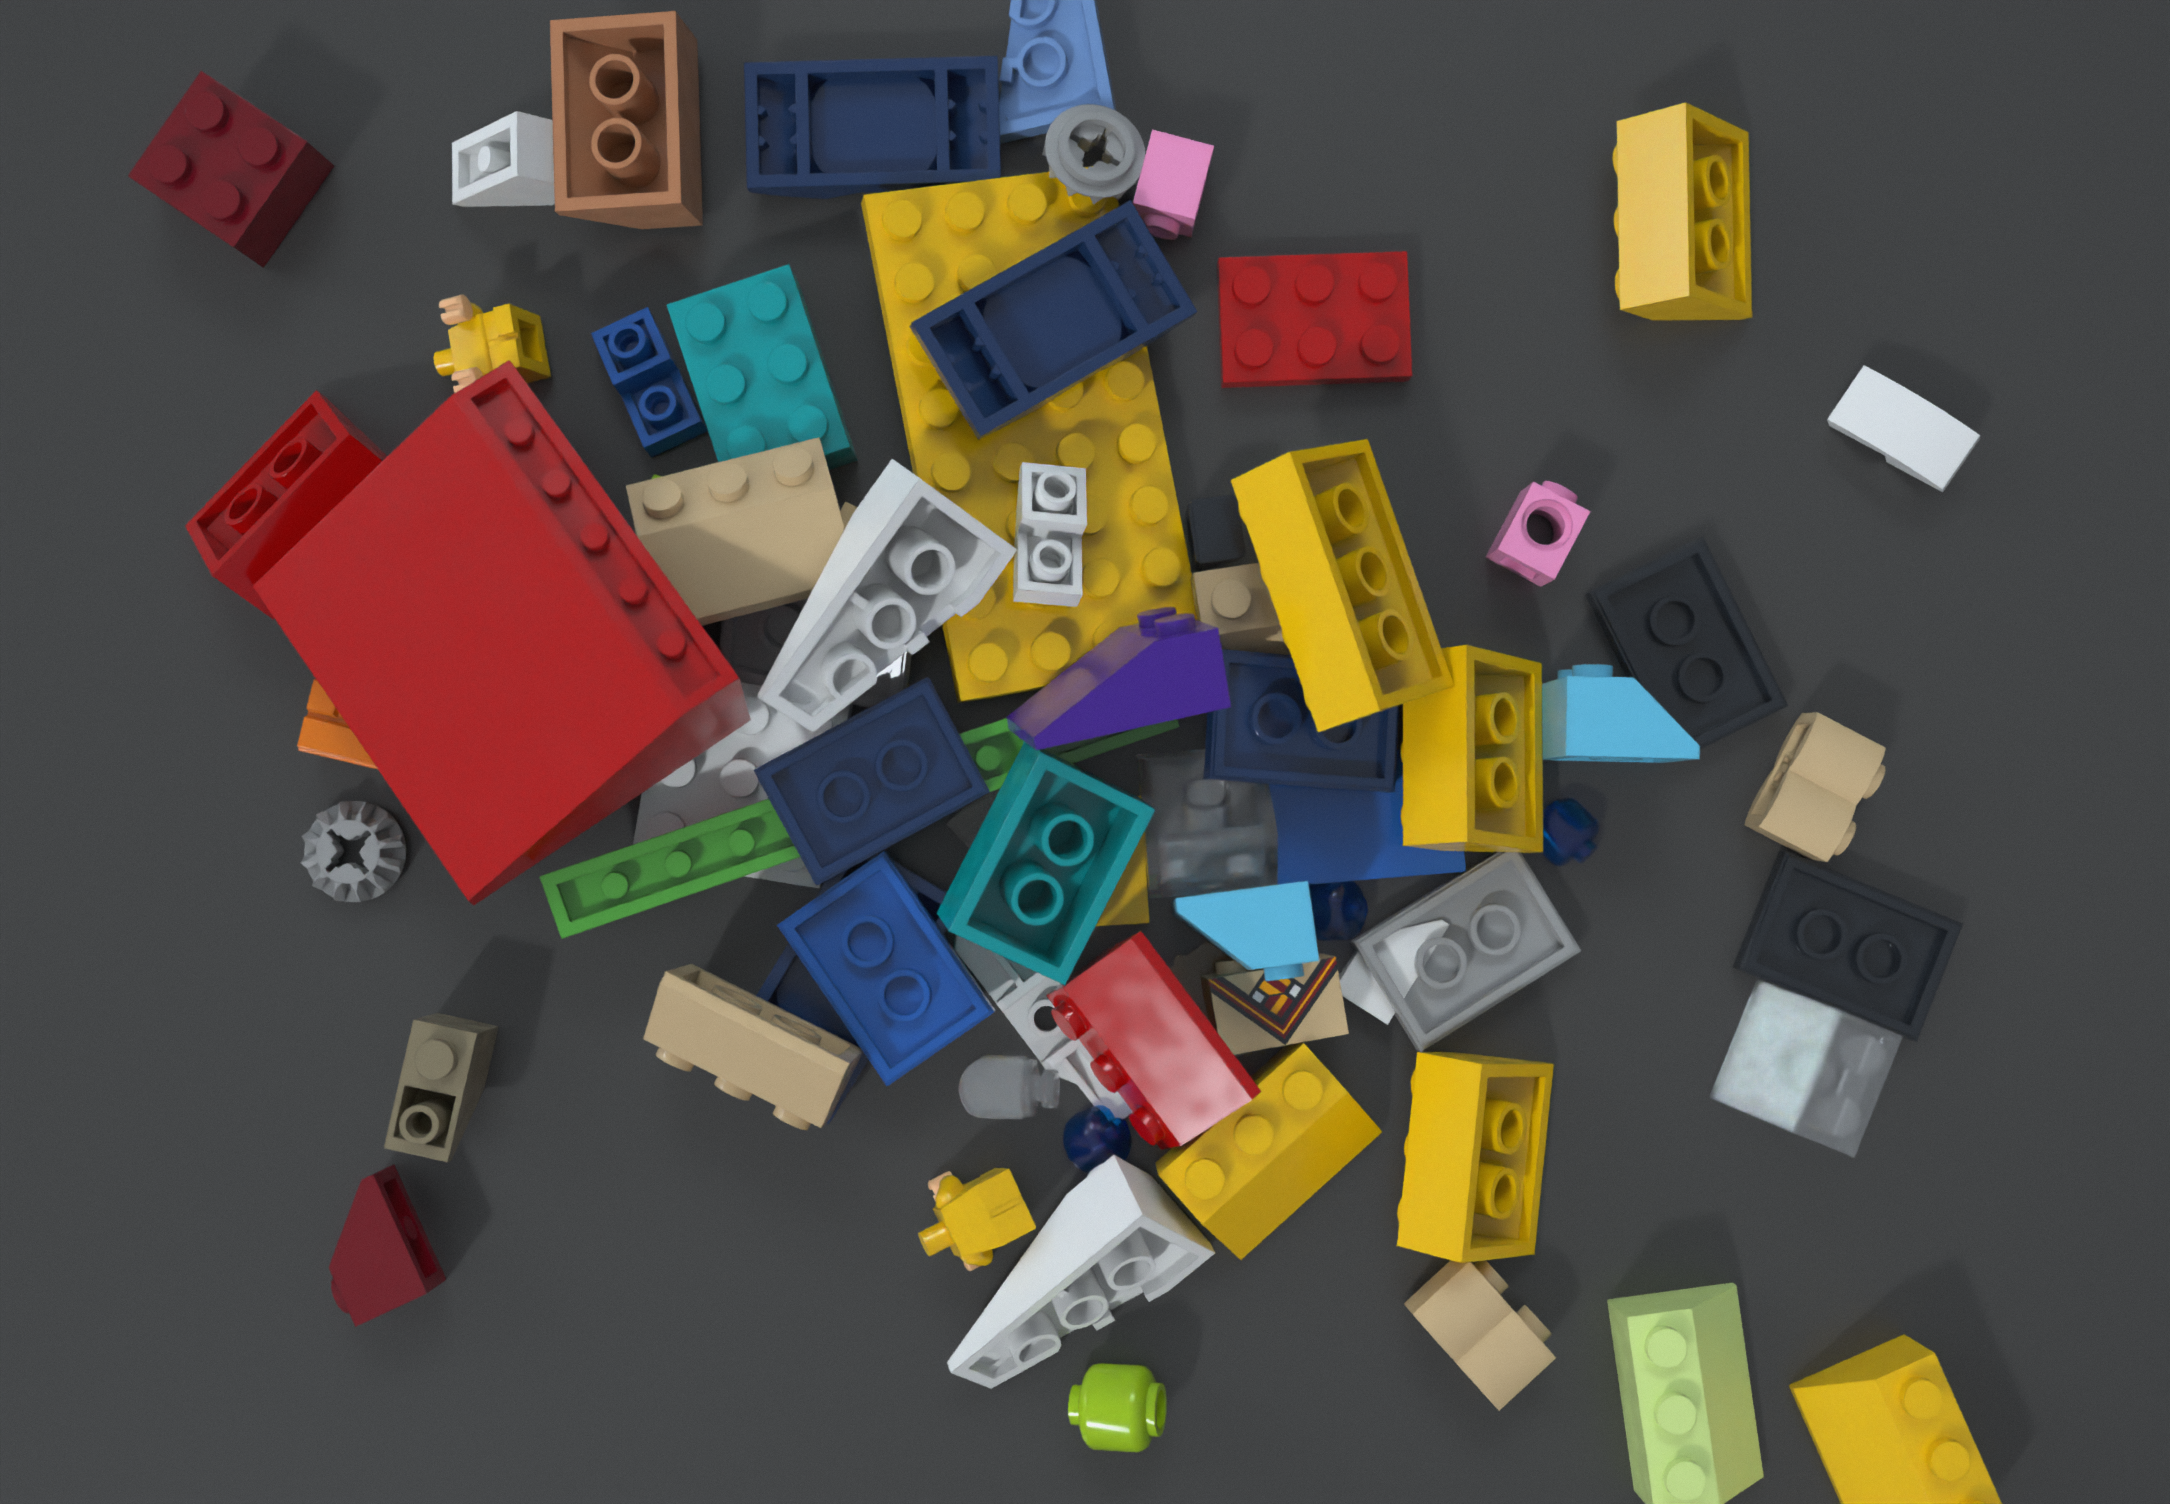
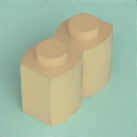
M1818 712L1802 713L1788 733L1778 753L1773 770L1758 791L1744 825L1810 860L1828 862L1833 854L1836 856L1840 855L1848 847L1855 834L1856 823L1852 821L1856 805L1862 798L1867 799L1871 797L1880 786L1885 775V766L1881 762L1886 747Z
M1450 1260L1412 1295L1404 1305L1500 1411L1556 1359L1544 1344L1552 1334L1526 1305L1517 1312L1510 1307L1501 1296L1509 1287L1508 1284L1486 1260L1477 1261L1474 1265L1471 1262L1459 1263Z

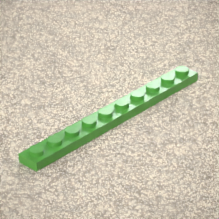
M1007 718L959 734L990 792L1001 788L1024 743L1021 738L1008 729ZM1177 719L1049 747L1044 750L1073 764L1178 728L1179 724ZM768 798L539 877L560 937L563 939L799 858L800 855Z

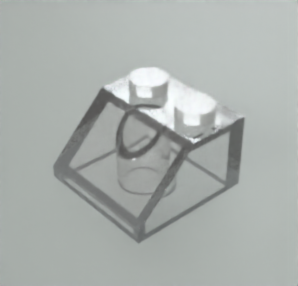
M1205 749L1136 755L1139 796L1143 801L1156 809L1143 833L1149 899L1219 893L1278 885V831L1269 784L1203 780Z
M1756 980L1710 1098L1855 1158L1903 1036L1841 1010Z

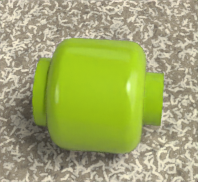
M1110 1363L1094 1364L1087 1370L1082 1384L1072 1386L1068 1401L1069 1421L1071 1425H1079L1082 1439L1089 1448L1105 1451L1140 1452L1149 1447L1153 1437H1160L1163 1434L1167 1414L1166 1390L1163 1383H1156L1152 1372L1146 1366Z

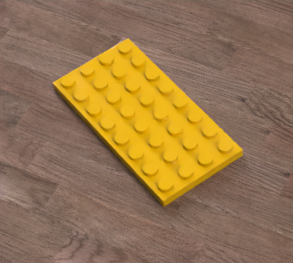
M1049 172L863 195L861 206L913 474L1014 547L1019 471L1022 462L1086 468L1087 526L1082 535L1083 595L1078 607L1013 602V555L978 605L964 616L960 617L955 614L942 624L957 703L1041 689L1116 629L1138 624L1137 614L1157 608L1175 607L1177 614L1191 613L1194 614L1195 620H1197L1191 586L1192 572L1147 346L1125 360L1073 386L1038 410L978 440L910 328L911 322L1116 209L1119 207L1118 200L1112 196L1102 198L1093 205L1090 197L1079 193L1068 197L1066 186L1058 178H1049Z

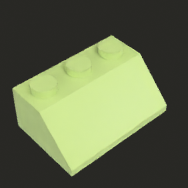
M1734 1283L1607 1299L1633 1487L1645 1504H1724L1762 1479L1764 1475L1737 1286Z

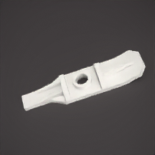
M955 934L954 950L983 985L1044 1068L1053 1075L1077 1084L1110 1128L1131 1114L1133 1111L1118 1091L1116 1093L1108 1091L1096 1078L1090 1066V1062L1094 1059L1079 1039L1076 1041L1071 1040L1061 1031L1058 1025L1051 1030H1042L1035 1024L1034 1014L1040 1007L1050 1006L1055 1008L1046 995L1061 983Z

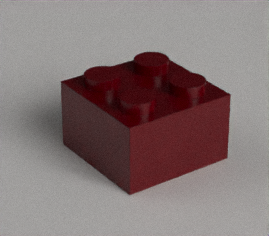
M200 71L128 174V177L264 268L334 165L306 140L203 71Z

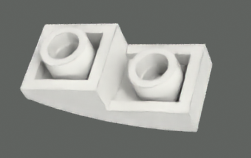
M1865 365L1827 419L1830 427L1883 454L1887 463L1941 492H1944L1980 439L1979 434L1945 411Z
M1022 462L1019 471L1014 548L1017 551L1014 554L1013 602L1078 607L1083 595L1082 535L1087 526L1086 468Z

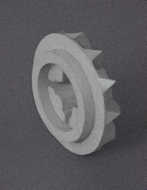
M1086 104L1069 108L1055 118L1046 134L1042 155L1046 156L1049 164V178H1058L1066 186L1068 197L1079 193L1090 197L1094 205L1102 198L1113 196L1119 200L1129 188L1137 184L1145 159V147L1136 127L1121 113L1105 106ZM1101 139L1106 141L1103 147L1102 161H1097L1093 167L1089 166L1088 169L1084 168V162L1082 161L1085 154L1084 151L1088 152L1093 146H1098Z
M364 801L339 802V804L316 814L317 819L310 830L302 836L305 841L304 857L300 862L307 868L313 880V887L322 890L336 901L362 902L382 895L394 885L405 864L406 843L403 832L392 815L383 808ZM338 836H343L347 840H358L369 836L364 841L365 845L359 852L365 860L363 864L366 867H361L356 863H346L335 867L340 862L338 858L344 853Z

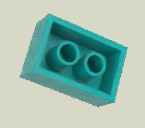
M789 264L667 304L718 462L818 437L820 438L829 470L858 461L800 284Z
M1024 741L937 914L949 932L1065 985L1156 809L1138 796L1044 749L1035 750Z

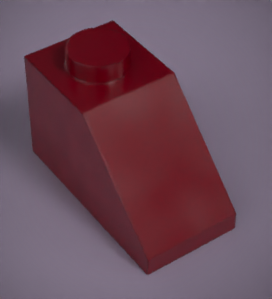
M395 1164L360 1181L329 1265V1270L333 1276L331 1290L334 1300L344 1313L350 1314L355 1327L427 1294L447 1280Z

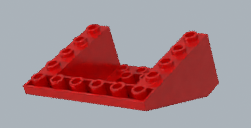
M510 360L451 395L253 585V588L472 905L477 904L751 721L739 676Z

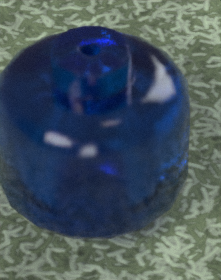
M1557 799L1543 811V852L1541 853L1555 866H1565L1573 859L1582 864L1598 848L1593 840L1599 833V821L1576 799Z
M1354 881L1309 884L1316 939L1320 941L1351 940L1357 936L1365 925L1368 914V904L1359 885Z
M1098 1105L1075 1114L1067 1121L1063 1131V1144L1066 1154L1074 1166L1085 1173H1090L1092 1169L1105 1163L1113 1155L1125 1161L1131 1151L1132 1137L1125 1119L1115 1118L1109 1108L1104 1105Z

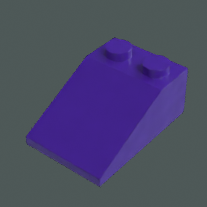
M1164 607L1140 612L1137 614L1138 624L1116 629L1006 717L1008 729L1035 750L1229 708L1231 707L1219 629L1195 620L1194 614H1177L1175 607Z

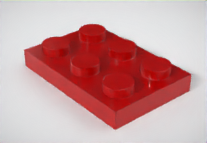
M1407 251L1218 258L1217 285L1221 388L1408 382L1411 379L1412 357Z

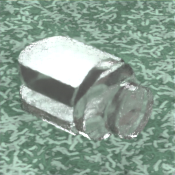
M985 1055L966 1068L961 1076L958 1090L961 1103L966 1111L975 1117L1024 1120V1117H1035L1038 1101L1042 1102L1043 1108H1057L1060 1079L1057 1069H1044L1042 1075H1039L1037 1060L1028 1059L1027 1056Z

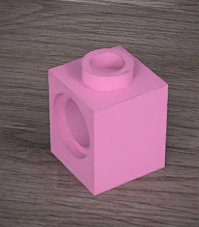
M1152 129L1133 200V205L1152 236L1168 240L1177 239L1178 234L1188 237L1192 236L1211 165L1213 145Z
M1533 481L1520 491L1485 558L1542 587L1555 580L1591 511L1577 505V495L1566 487L1551 481H1544L1542 485ZM1538 514L1549 520L1553 527V539L1549 545L1539 544L1529 536L1526 527L1529 515Z

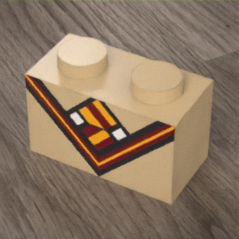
M1318 954L1319 961L1303 963L1305 976L1265 981L1263 968L1247 970L1232 958L1214 962L1216 973L1200 975L1207 1019L1234 1055L1349 1034L1336 957Z

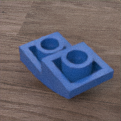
M648 307L591 333L611 382L621 395L641 443L651 458L708 431L672 352Z

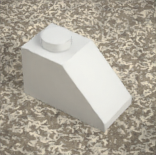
M516 111L452 142V204L462 207L554 205L553 121Z

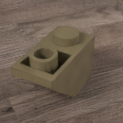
M441 1013L413 1019L384 1144L385 1149L443 1162L452 1160L485 1089L499 1026Z

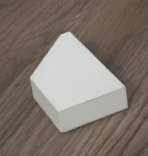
M1442 919L1399 929L1372 946L1403 998H1405L1418 977L1414 966L1417 950L1424 942L1432 938H1442L1450 925ZM1437 945L1431 947L1426 952L1423 959V967ZM1354 951L1339 975L1342 996L1388 1025L1395 1011L1359 952Z

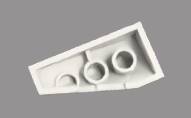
M892 459L850 518L757 696L810 731H816L875 685L877 675L907 651L913 655L928 644L927 636L952 616L957 614L962 617L978 605L1017 549Z
M1113 1155L1105 1163L1092 1169L1087 1178L1066 1194L948 1360L947 1364L950 1372L992 1389L1057 1353L1061 1347L1060 1338L1070 1332L1091 1324L1097 1331L1114 1322L1115 1319L1111 1310L1144 1292L1149 1302L1165 1294L1214 1255L1215 1251L1206 1237L1150 1174Z

